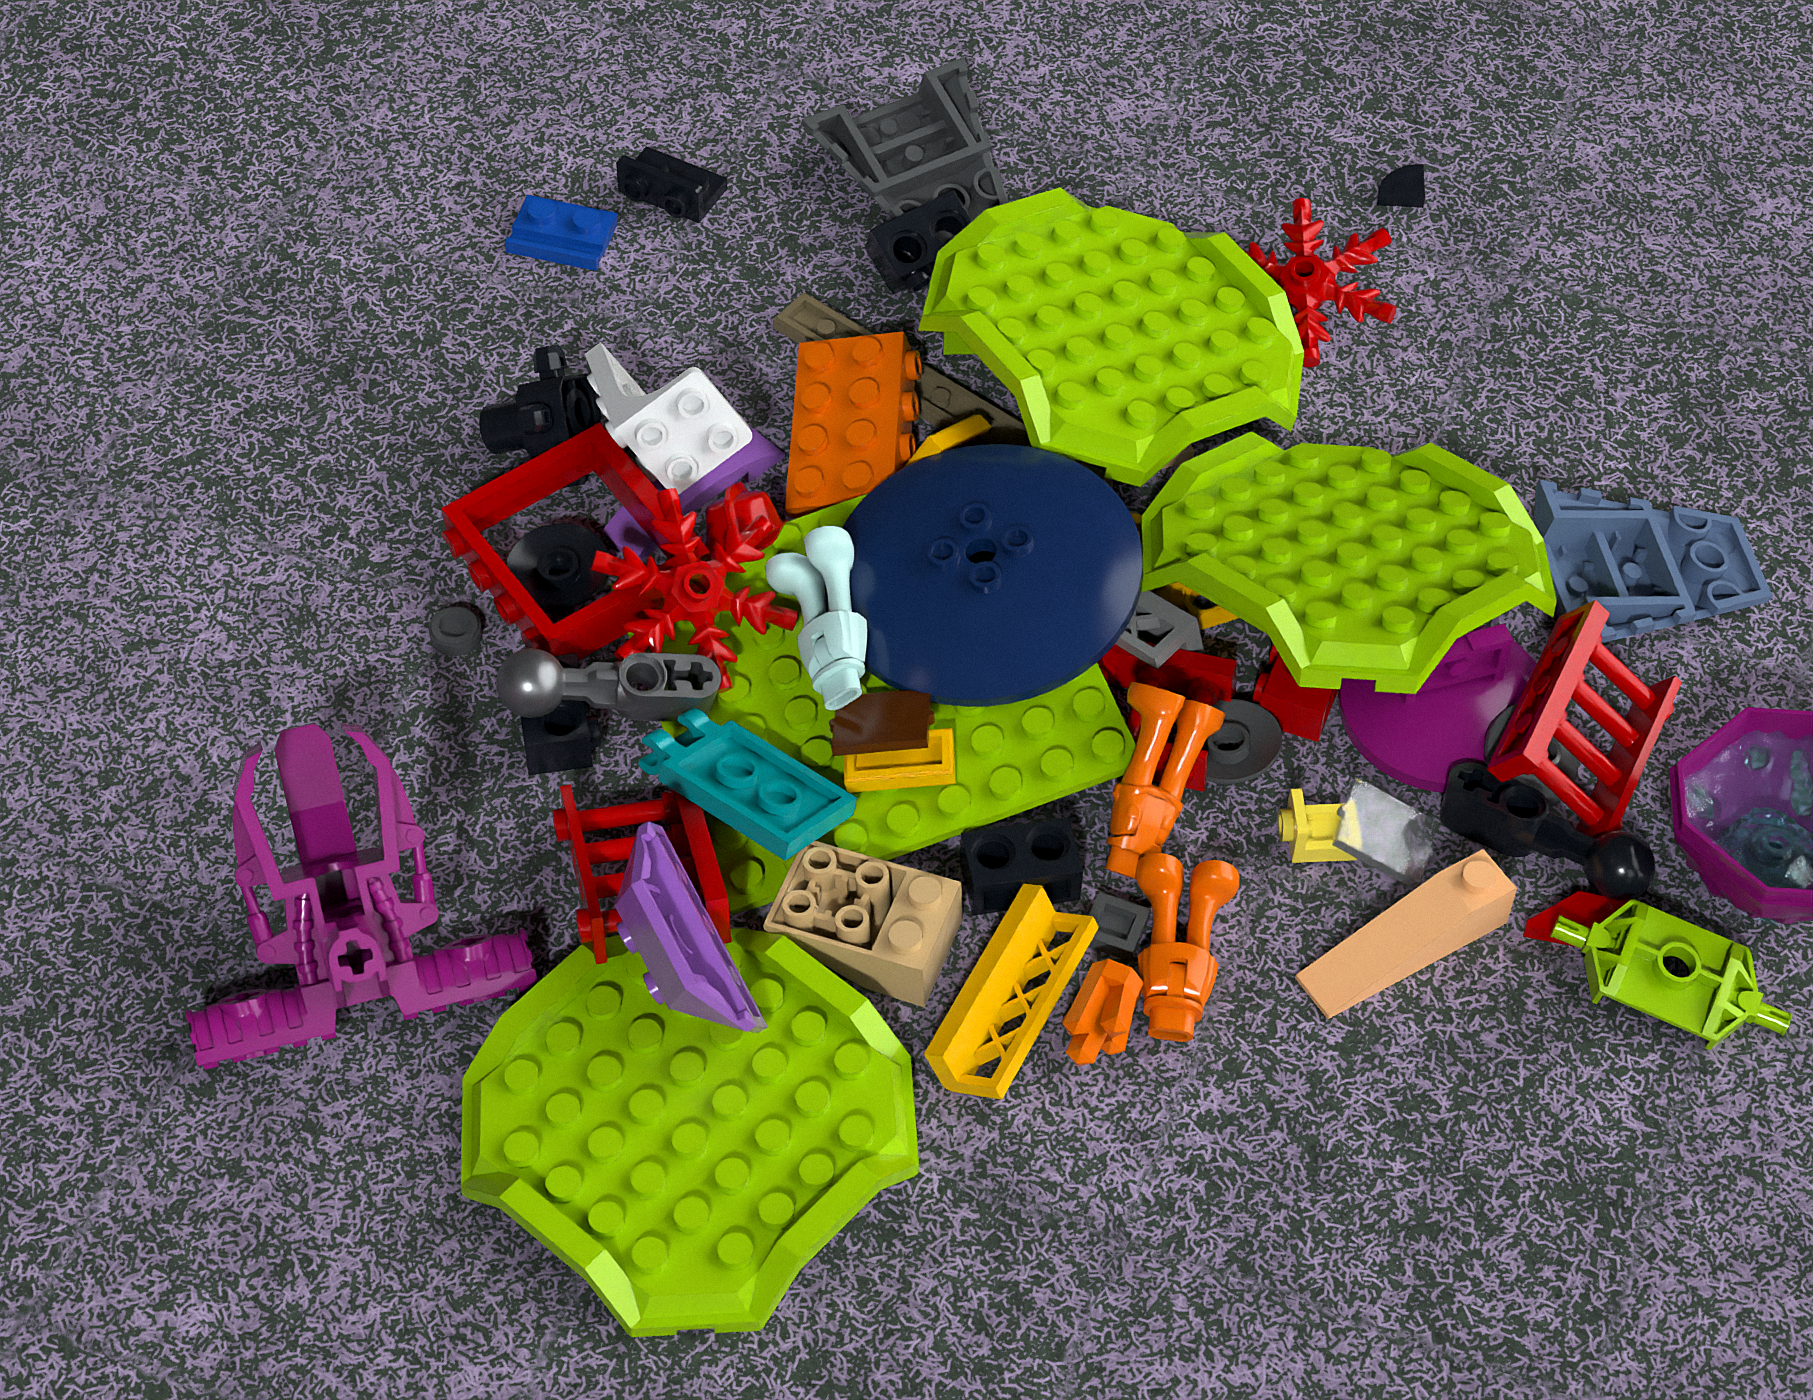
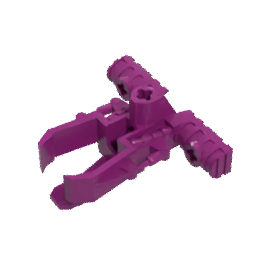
M315 722L283 729L277 739L274 752L301 865L284 868L281 873L250 797L254 791V769L263 751L261 741L244 751L233 785L234 805L232 822L234 847L238 862L234 870V877L236 883L241 888L249 912L247 923L256 947L258 959L265 964H295L299 983L294 984L292 988L284 990L276 988L272 990L254 989L224 997L215 1004L205 1006L206 1009L194 1012L191 1009L186 1010L185 1014L187 1023H189L191 1042L194 1044L197 1067L203 1065L204 1070L219 1067L218 1061L231 1058L233 1063L279 1052L280 1046L293 1043L294 1048L308 1045L307 1039L321 1036L322 1041L336 1038V1009L393 995L405 1021L417 1018L420 1011L432 1009V1013L445 1011L448 1004L458 1003L461 1006L498 998L506 996L505 990L517 987L519 992L530 990L533 988V983L538 982L535 968L531 963L533 961L531 950L525 942L528 939L524 928L518 929V933L506 936L505 933L494 936L482 934L461 938L444 945L443 948L432 950V954L424 956L412 954L409 936L435 923L439 916V911L435 905L432 876L426 869L423 847L425 834L420 825L415 823L411 805L401 780L391 766L386 753L359 725L340 723L344 732L360 744L369 764L373 765L380 849L374 847L360 851L356 849L330 736ZM412 848L415 873L412 875L414 899H399L389 874L400 871L398 852ZM267 883L274 901L284 899L286 927L272 933L267 915L264 910H260L252 886Z

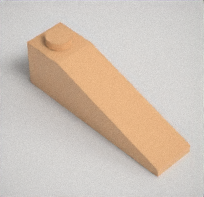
M1482 849L1435 874L1296 974L1295 979L1326 1018L1329 1019L1506 924L1517 887L1486 851Z

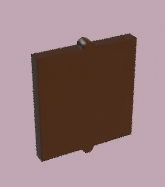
M902 690L861 694L846 706L835 710V718L829 721L830 731L833 733L831 746L833 756L928 748L930 725L935 723L934 711L931 710L930 693Z

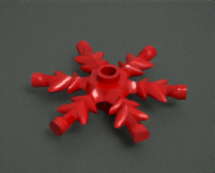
M1298 198L1292 202L1294 224L1283 223L1281 225L1285 234L1293 241L1283 244L1288 250L1295 253V257H1291L1288 263H1278L1273 250L1266 258L1261 248L1255 242H1250L1248 251H1243L1285 291L1289 304L1294 309H1298L1299 312L1293 318L1295 324H1298L1296 327L1304 349L1303 367H1316L1320 364L1318 340L1323 342L1331 340L1329 333L1318 323L1329 321L1328 318L1316 311L1325 301H1334L1339 314H1341L1346 306L1352 317L1359 323L1364 321V313L1387 324L1392 322L1397 307L1387 302L1373 300L1380 294V290L1370 288L1354 291L1358 282H1352L1340 287L1335 281L1339 271L1351 274L1357 273L1353 265H1370L1378 262V258L1370 253L1377 249H1383L1391 244L1392 240L1384 227L1372 232L1360 242L1358 234L1353 233L1348 238L1342 252L1335 244L1332 258L1321 260L1313 252L1324 242V240H1314L1321 231L1324 221L1317 220L1311 223L1310 200Z
M665 489L656 494L665 520L653 519L652 525L662 536L671 542L659 545L663 550L675 556V563L671 569L659 571L651 555H649L645 565L638 555L627 546L622 548L624 559L596 550L593 556L590 570L619 577L612 585L614 590H624L641 585L638 596L644 595L653 588L659 590L664 596V605L661 610L642 609L650 619L635 620L624 624V629L634 635L614 652V656L622 662L629 655L644 653L648 648L650 653H661L664 635L666 634L674 641V623L680 620H687L696 629L688 641V646L699 644L696 655L705 656L717 665L721 674V682L717 694L724 693L733 689L724 661L736 663L738 658L729 647L719 640L730 635L714 626V619L717 613L730 611L739 627L744 616L750 625L761 635L767 633L765 622L792 631L796 624L798 611L770 604L776 597L774 591H766L748 597L750 586H746L734 594L725 585V577L728 572L746 573L739 563L753 562L764 558V553L754 547L774 530V527L763 515L756 517L741 534L736 524L731 523L727 530L724 548L715 540V559L707 562L701 561L695 556L693 551L701 541L702 536L690 538L696 523L697 514L691 511L683 517L677 489ZM689 583L699 586L704 594L693 592Z

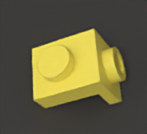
M1302 788L1290 789L1287 809H1279L1278 834L1281 842H1289L1292 863L1357 860L1360 847L1352 803L1305 805Z

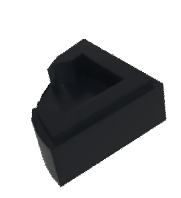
M1424 164L1400 167L1389 173L1381 182L1377 197L1378 206L1424 207Z

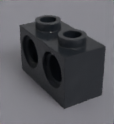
M952 190L871 229L865 249L893 295L905 289L909 293H915L929 285L937 253L947 244L941 241L935 233L946 231L955 237L972 220L957 194ZM906 251L913 255L916 261L913 263L901 262L895 257L894 253Z
M577 653L554 656L563 668L579 669ZM562 700L553 711L544 716L536 718L520 716L528 775L593 767L591 748L601 747L597 715H586L585 706L589 705L586 701Z
M1069 817L1054 820L1036 819L1027 824L999 828L986 826L972 832L961 833L959 863L972 916L1008 911L1023 884L1041 885L1051 904L1080 900L1083 868ZM988 866H995L998 868H988Z

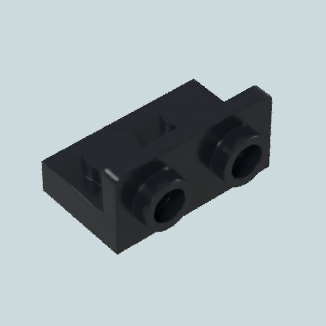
M647 146L636 159L622 155L616 162L619 192L624 193L627 198L634 202L644 201L664 209L670 216L675 218L684 217L700 223L727 190L726 177Z

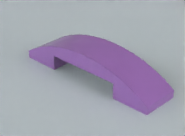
M750 426L752 440L678 495L683 517L689 512L700 508L740 478L750 483L785 458V453ZM658 479L654 482L649 480L659 492L666 489ZM624 506L618 510L602 530V536L622 552V548L627 546L641 560L658 548Z

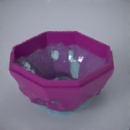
M1746 707L1669 768L1671 818L1675 841L1686 854V866L1699 873L1710 896L1727 899L1735 908L1745 911L1749 918H1757L1766 923L1792 925L1797 921H1813V711Z

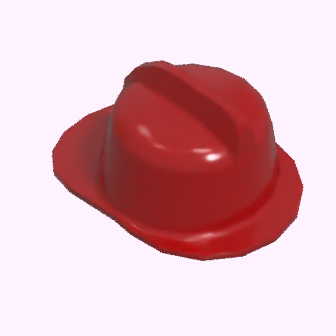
M738 481L727 487L725 497L707 506L705 511L707 541L704 545L710 551L711 560L715 559V540L724 548L727 530L731 523L736 524L741 534L759 515L766 517L772 523L774 530L754 547L759 551L773 544L778 538L787 520L780 519L766 492L747 491L744 484Z

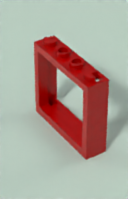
M601 423L590 427L441 508L446 530L441 532V536L449 545L452 557L455 559L462 557L468 564V573L475 586L481 592L489 590L493 595L495 607L502 620L508 626L515 623L521 630V638L526 649H540L553 656L577 653L578 661L627 634L629 631L624 629L625 623L650 619L642 609L661 610L664 605L663 594L656 588H653L644 595L638 596L641 585L624 590H614L553 624L480 532L594 471L669 559L657 566L659 571L671 569L675 563V556L659 546L671 542L662 536L652 525L653 519L665 520L656 495L659 491L616 443ZM692 531L690 538L697 537V535ZM700 541L693 553L701 561H711L709 549ZM689 583L693 592L698 594L702 591L699 586Z

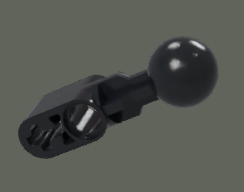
M1461 763L1450 771L1440 809V819L1449 830L1510 857H1525L1536 851L1553 859L1561 857L1584 866L1586 879L1596 893L1610 899H1634L1644 893L1651 885L1656 871L1655 857L1650 846L1638 835L1627 831H1612L1601 835L1597 839L1575 830L1571 821L1551 813L1552 809L1548 807L1546 797L1539 790L1513 778L1501 783L1487 770L1486 766L1478 763Z

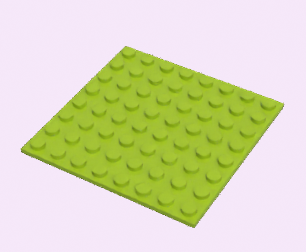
M869 493L786 522L773 544L762 550L764 553L763 559L739 563L746 573H727L725 585L734 594L746 586H750L748 597L766 591H774L776 597L770 603L771 605L798 611L796 624L792 631L765 622L767 633L761 635L750 625L744 616L739 627L730 611H721L717 613L714 619V626L730 635L719 640L735 653L738 661L736 663L724 661L733 689L716 694L711 711L707 715L708 718L719 726L730 720L734 721L845 791L844 755L833 756L831 748L833 733L830 731L829 721L835 718V710L826 709L823 696L814 690L812 680L801 660L797 637L803 629L801 606L795 596L779 593L767 583L765 565L769 559L781 553H797L807 556L804 546L805 536L810 531L823 526L842 528L849 515ZM980 551L973 554L969 561L976 564L991 561L995 554L989 551ZM825 587V605L827 613L829 611V603L827 589ZM687 620L675 622V640L672 641L665 634L661 653L696 654L699 644L688 646V641L696 631L695 627ZM628 632V633H627L628 636H629V639L634 635V634L631 633V632ZM649 648L644 653H650ZM1095 663L1087 671L1070 682L1050 692L1023 701L987 707L952 706L931 702L935 723L930 725L929 730L952 728L956 784L850 793L857 797L854 815L815 841L888 861L960 835L961 833L1123 776L1132 758L1136 744L1098 663ZM866 668L864 675L859 679L862 694L899 691L875 677ZM660 721L663 730L669 733L673 739L689 730L679 722ZM702 809L727 892L731 915L774 902L797 853L784 861Z

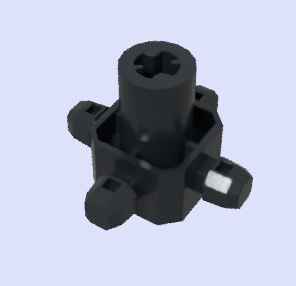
M559 345L535 349L533 355L534 373H539L540 381L520 384L515 400L483 407L479 418L480 433L486 448L491 453L502 454L525 449L533 459L590 427L601 423L602 416L601 410L596 403V391L589 383L588 375L565 376L564 369L568 368L564 351ZM586 475L563 488L584 485Z

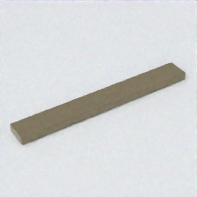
M805 292L773 319V328L798 344L802 342L874 335ZM922 363V377L920 380H915L914 389L919 401V417L943 430L968 417L980 414L991 427L977 445L1007 444L1032 447L1024 423ZM1079 460L1075 461L1095 473L1111 488L1113 487L1114 480L1104 478L1103 470L1090 463Z

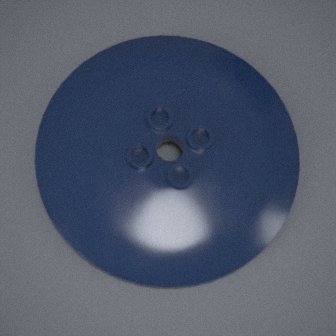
M989 444L961 447L926 457L906 466L875 487L857 505L842 527L849 533L854 546V561L849 579L852 612L860 614L867 620L865 668L875 677L899 691L913 690L930 693L931 702L964 707L1010 704L1045 694L1070 682L1097 663L1114 646L1129 624L1140 597L1143 582L1141 542L1136 524L1128 508L1118 494L1095 473L1073 460L1042 449L1020 445ZM980 551H989L995 554L991 561L977 564L969 561L973 554Z

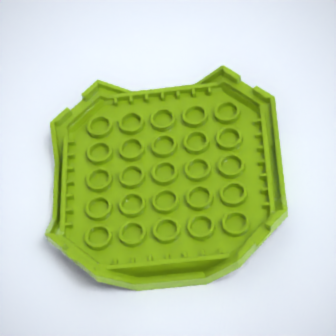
M1059 187L984 210L937 253L918 331L955 332L1015 396L1032 448L1049 451L1073 461L1079 460L1105 467L1104 478L1141 487L1190 443L1265 416L1290 432L1297 418L1304 349L1286 293L1225 232H1182L1172 223L1111 206L1100 208L1087 206Z
M1250 431L1181 463L1141 518L1140 542L1143 558L1141 593L1180 582L1268 634L1299 687L1340 689L1342 678L1375 680L1374 692L1416 694L1457 638L1525 601L1550 617H1554L1557 600L1544 539L1511 485L1431 442L1393 455L1373 447L1300 443L1288 450H1283L1267 439Z
M734 928L731 929V943L724 944L768 1028L759 1033L742 1031L669 1009L665 1002L659 1005L651 996L644 982L643 974L649 970L639 951L632 954L622 941L620 935L605 938L607 963L596 964L591 942L583 943L499 1017L462 1077V1195L468 1199L501 1209L586 1280L625 1332L631 1337L677 1335V1330L713 1328L715 1333L760 1331L769 1320L799 1271L880 1190L910 1179L919 1173L911 1056L869 999L782 934Z

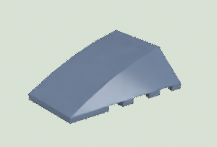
M1539 480L1536 485L1534 525L1544 539L1557 600L1554 612L1555 617L1558 620L1559 616L1591 601H1598L1610 613L1600 634L1602 636L1601 643L1767 603L1773 596L1739 518L1679 506H1673L1671 512L1652 509L1648 500L1633 497L1629 498L1627 504L1602 499L1601 491L1580 488L1577 494L1557 491V483Z

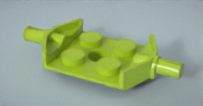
M1635 899L1628 901L1600 924L1594 922L1591 928L1564 918L1562 915L1558 916L1553 926L1550 937L1580 948L1581 952L1585 954L1584 964L1592 1003L1598 1004L1604 995L1708 1040L1705 1045V1049L1708 1050L1714 1048L1745 1022L1748 1024L1753 1022L1777 1032L1781 1036H1784L1790 1025L1792 1013H1787L1761 1002L1763 993L1758 992L1752 954L1748 947ZM1667 956L1680 958L1688 966L1690 975L1680 978L1670 974L1664 967L1663 958Z

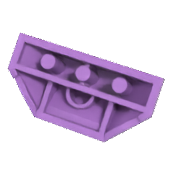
M649 821L638 827L615 907L622 921L616 924V927L628 950L632 954L639 951L649 970L643 974V979L651 996L659 1005L665 1002L669 1009L753 1033L768 1028L663 827Z

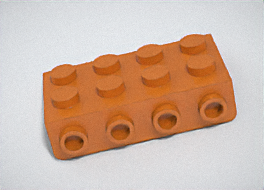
M904 331L799 343L785 497V511L789 518H799L870 493L888 477L903 469L916 453L917 447L912 433V421L919 420L920 409L918 396L914 389L915 380H920L922 377V362L919 351L911 349Z

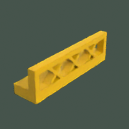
M1022 885L924 1052L927 1061L943 1088L956 1093L1003 1099L1099 928L1093 916L1056 912L1041 885ZM1057 931L1073 933L1068 942L1048 952L1047 948ZM1050 970L1051 974L1045 984L1024 994L1023 990L1030 979ZM1026 1013V1018L1019 1028L1001 1037L998 1033L1005 1022ZM999 1056L1002 1060L992 1078L974 1076L979 1066Z

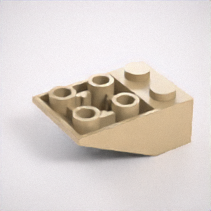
M814 841L797 852L763 927L769 933L786 936L817 961L859 986L925 1008L963 920L961 882Z

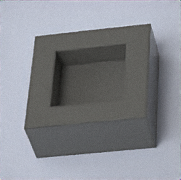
M1098 892L1088 916L1094 917L1099 928L1088 947L1132 962L1149 922L1151 909Z

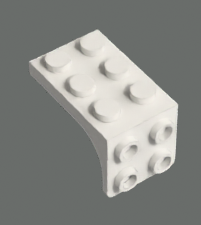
M601 342L585 353L592 372L587 376V379L600 396L596 399V403L609 420L605 423L608 432L621 448L630 447L637 455L635 457L637 464L652 482L658 479L666 489L676 488L679 495L752 440L750 427L699 368H688L662 388L646 394Z

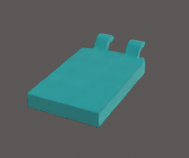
M691 708L678 716L677 721L689 729L673 739L666 731L656 729L642 738V743L653 750V752L639 759L638 765L643 771L650 775L659 774L658 781L784 861L854 815L857 797L732 720L719 726L711 721L700 709Z

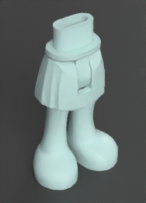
M823 526L810 531L805 536L804 546L807 556L797 553H781L773 556L765 565L767 583L775 591L797 598L803 616V629L797 637L801 660L812 680L814 690L823 696L825 708L828 710H838L862 694L859 679L865 673L867 620L860 614L852 612L849 579L854 561L852 539L843 528ZM825 587L827 589L829 603V611L827 613L825 605Z

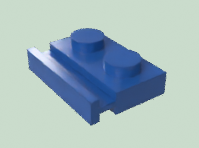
M527 195L512 225V234L505 240L506 253L597 271L602 256H604L618 225L617 213Z

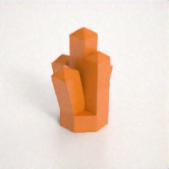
M1110 959L1092 963L1070 1010L1061 1020L1069 1035L1073 1036L1066 1054L1077 1067L1094 1063L1100 1049L1108 1055L1125 1051L1133 1012L1141 997L1144 984L1132 967Z

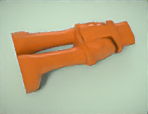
M1130 682L1127 692V703L1141 715V729L1134 753L1121 782L1116 783L1113 788L1112 796L1114 801L1110 817V833L1115 837L1107 836L1105 843L1111 845V849L1104 869L1135 879L1137 862L1142 857L1148 854L1162 853L1161 847L1167 840L1176 819L1180 816L1183 809L1181 799L1193 765L1206 739L1220 730L1226 714L1207 704L1185 700V697L1146 684ZM1176 721L1177 732L1166 767L1158 786L1152 785L1160 756L1171 728Z

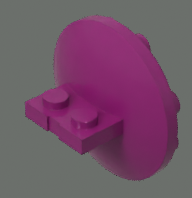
M1483 624L1455 640L1416 694L1374 692L1375 680L1342 678L1338 695L1341 722L1352 744L1377 769L1404 784L1432 792L1445 793L1450 771L1456 765L1471 762L1486 766L1484 743L1488 728L1501 711L1518 704L1537 663L1520 645L1513 641L1505 624L1492 627Z

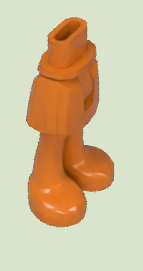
M1154 853L1142 857L1137 862L1135 879L1139 888L1151 902L1153 914L1150 946L1138 954V973L1144 982L1142 988L1144 999L1143 1013L1149 1017L1148 1035L1150 1037L1161 1040L1188 1042L1193 1039L1194 1024L1202 1019L1203 1007L1212 991L1219 966L1209 952L1214 916L1218 909L1228 903L1237 893L1240 875L1233 865L1224 861L1207 860L1195 866L1189 883V917L1185 943L1176 942L1177 911L1183 890L1184 867L1174 856Z

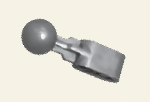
M527 648L511 654L502 663L497 674L496 686L502 703L514 714L527 718L541 717L550 713L562 700L586 701L593 708L614 709L621 716L630 720L678 722V716L691 708H697L706 715L709 714L721 682V674L719 668L711 659L696 654L634 653L626 657L622 662H593L586 669L563 668L559 661L546 651ZM629 683H642L650 690L639 691L632 688Z

